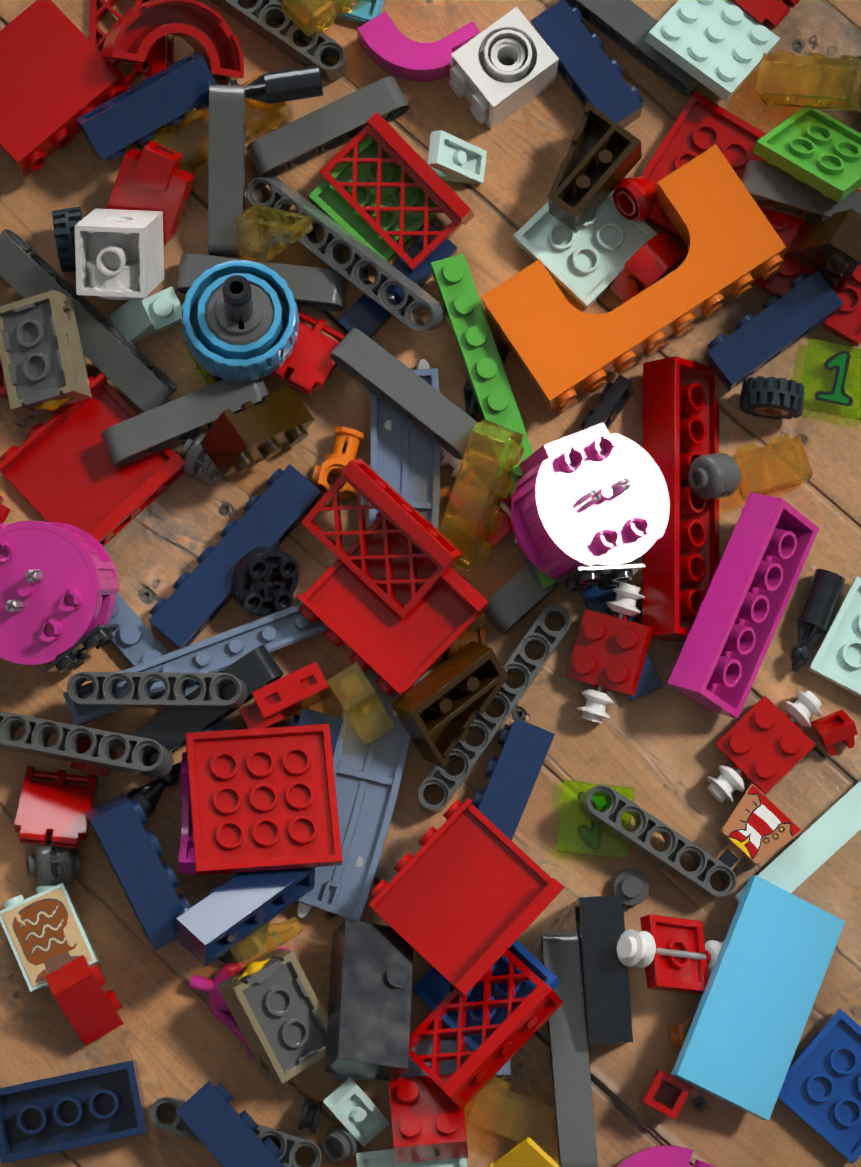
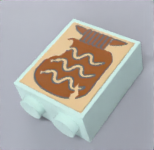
M63 882L56 886H39L36 888L37 894L25 900L23 895L9 899L3 903L4 909L0 911L1 925L32 993L49 987L45 976L82 955L85 956L90 966L100 964V960L70 891Z

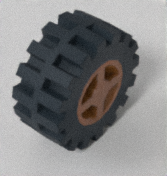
M81 207L52 211L54 235L62 272L76 271L75 225L83 219Z
M757 376V378L750 377L744 379L741 390L740 410L748 415L753 414L755 417L761 416L768 419L798 418L802 415L804 386L801 383H796L794 380L788 381L786 378L777 379L775 377L765 378Z

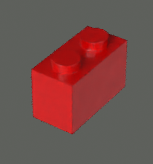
M84 955L45 976L53 997L85 1046L123 1025V1021L118 1013V1010L123 1008L118 996L113 989L105 990L103 985L107 983L104 974L97 964L90 966Z

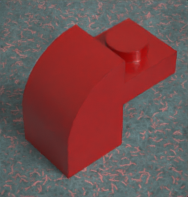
M664 230L648 240L626 262L625 268L609 288L626 302L677 269L687 257L688 251Z

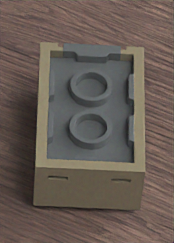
M51 290L0 306V358L10 409L27 416H32L92 398L72 298L56 290Z
M275 949L258 961L249 963L245 969L218 985L266 1080L283 1084L326 1056L328 1018L293 951Z

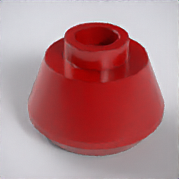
M641 176L622 178L615 183L612 196L613 202L618 212L624 218L635 222H642L648 217L657 202V189L650 180Z

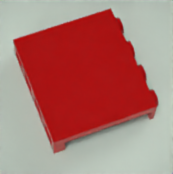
M51 0L35 1L0 30V147L14 160L25 177L30 172L39 170L46 163L47 158L55 151L63 149L70 144L73 136L81 130L75 119L129 89L123 74L108 59L101 58L102 52Z
M100 373L96 378L93 376L88 378L92 398L53 410V416L45 424L38 423L26 434L27 440L18 448L12 446L0 457V472L46 522L66 523L78 527L92 535L104 547L185 473L183 470L185 461L168 447L121 467L113 466L100 434L105 429L138 414L108 384L105 376Z
M380 512L375 515L376 520L367 529H383L382 514ZM389 522L390 529L396 528L393 524ZM390 533L391 554L409 553L408 539L402 533ZM366 534L367 554H385L383 534ZM360 538L346 550L349 555H361ZM415 546V553H420L421 551ZM416 557L417 578L430 577L438 568L428 557ZM339 558L303 595L300 593L297 596L298 603L301 605L298 611L310 623L314 624L318 621L327 629L323 633L324 636L334 646L339 648L343 644L352 653L349 659L362 672L369 669L378 677L375 684L389 697L393 693L401 697L410 690L488 608L489 603L450 566L407 617L402 619ZM392 558L393 579L410 578L409 558ZM368 559L369 574L374 579H386L385 559ZM355 560L359 565H361V560ZM419 582V583H417V584H418V590L422 587V585H423L425 582ZM393 583L394 597L405 606L412 598L411 583ZM381 584L387 590V584Z
M469 798L463 804L456 800L443 814L447 821L438 830L432 826L418 842L423 847L413 857L407 853L395 865L393 869L397 872L396 876L389 883L383 879L369 893L373 900L368 904L384 922L463 996L472 989L565 888L555 878L552 879L472 804Z

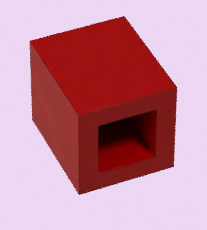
M656 1070L639 1102L667 1118L675 1120L692 1087L662 1070Z

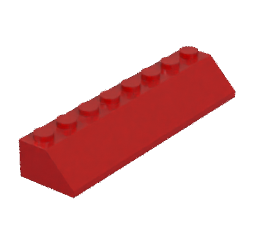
M674 356L643 363L642 448L653 458L663 474L669 493L670 512L663 537L657 540L642 555V564H645V568L642 569L641 588L642 595L645 598L642 599L641 623L654 628L651 639L686 642V637L692 628L700 605L705 598L719 565V499L704 500L699 498L693 492L688 480L690 465L695 458L701 455L719 453V378L710 366Z

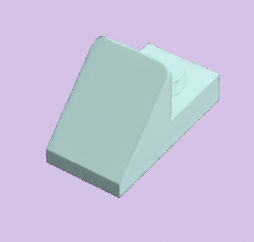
M442 130L431 132L427 164L432 167L443 181L477 185L484 183L486 150Z
M171 286L144 299L135 298L128 300L111 314L110 318L114 326L134 344L182 323V306Z
M351 1077L323 1100L331 1112L363 1147L390 1124L388 1119Z

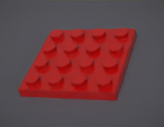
M329 724L186 733L196 876L342 865Z

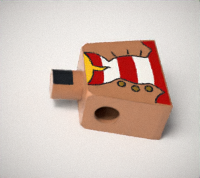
M751 784L744 791L717 833L727 845L715 858L732 870L742 859L754 868L803 830L754 784Z

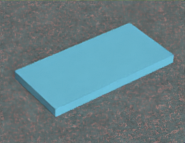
M756 875L749 876L671 1075L761 1120H769L845 921Z

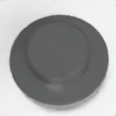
M637 870L623 871L614 881V894L623 895V904L638 905L648 896L649 882L645 875Z
M335 1126L327 1131L322 1141L325 1155L333 1162H348L356 1155L357 1146L355 1139L343 1127Z

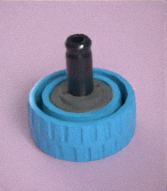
M232 260L217 264L196 278L185 295V302L182 305L184 339L192 357L197 360L200 367L206 369L211 375L227 381L245 382L259 380L279 369L285 360L290 357L293 347L296 345L299 331V314L293 291L289 289L288 283L284 278H281L276 271L261 263L248 260Z

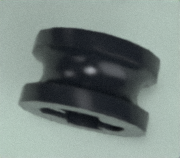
M310 1098L305 1099L298 1125L299 1130L308 1127L311 1133H316L323 1102L319 1101L317 1104H313Z

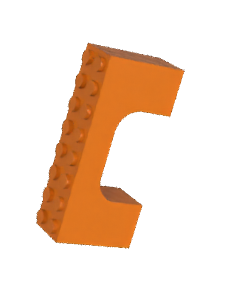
M717 145L712 146L657 182V202L685 242L688 251L686 259L677 269L619 307L604 314H588L576 309L565 298L540 259L481 296L486 316L503 342L509 346V351L551 413L557 409L560 412L566 411L578 402L576 397L584 391L588 390L589 393L597 391L607 383L605 378L615 371L618 374L626 372L636 364L634 359L646 352L648 356L652 355L665 345L663 340L675 333L677 337L683 335L694 326L692 321L701 315H704L705 318L714 315L722 309L723 305L721 302L731 296L734 299H738L752 289L750 285L752 282L760 277L763 280H767L781 270L779 265L783 262L786 251L785 244Z

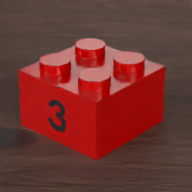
M453 1073L439 1074V1077L446 1082ZM428 1075L398 1078L395 1082L389 1081L393 1148L396 1164L468 1158L464 1108L461 1109Z

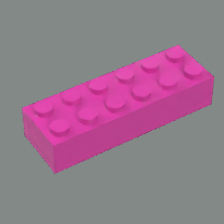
M750 492L667 683L705 710L738 719L819 531V527L784 499Z

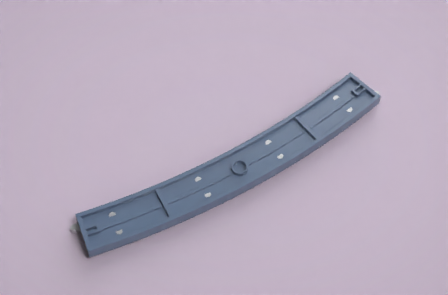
M425 359L420 360L418 369H413L412 371L439 391L438 368L430 369ZM369 391L371 427L370 467L438 530L440 446ZM369 509L368 527L376 520L375 515L379 512L377 509ZM353 662L342 715L344 721L333 756L343 862L340 866L315 867L314 888L297 900L299 902L297 913L300 918L306 917L311 908L316 907L348 920H361L384 848L411 737L391 705L399 697L395 693L390 697L386 695L375 684L378 677L369 669L362 672ZM422 677L412 687L419 683L422 680Z

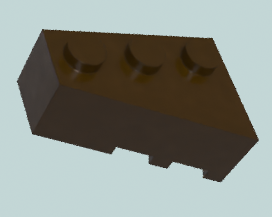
M587 102L584 108L583 117L578 129L574 132L571 146L566 158L562 161L548 195L549 213L575 233L578 232L612 193L615 183L625 178L642 158L641 141L589 102Z
M853 209L833 213L830 219L825 216L819 217L816 223L811 219L807 220L785 254L814 273L819 271L832 288L838 287L844 290L861 264V214Z
M291 386L263 396L261 398L262 402L253 405L251 401L244 403L241 406L243 411L233 414L230 409H227L220 414L200 445L223 477L235 471L238 474H242L254 466L255 460L261 457L268 460L282 450L281 446L287 443L294 446L308 436L306 430L315 419Z
M471 641L391 705L422 757L444 769L450 761L447 757L459 740L464 741L469 734L468 727L479 712L483 714L507 680L508 675L493 649Z

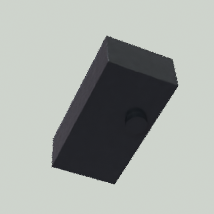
M623 895L579 897L574 902L576 930L579 939L588 1045L633 1042L628 966L621 963L617 954V943L625 932Z
M345 919L333 933L325 1072L395 1082L408 1070L414 949L390 926Z

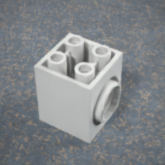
M515 7L451 54L449 85L458 97L464 96L471 104L469 108L474 118L481 124L485 122L490 129H493L555 83L559 58L521 11Z
M95 208L75 225L77 295L98 296L110 300L146 298L164 280L163 211Z

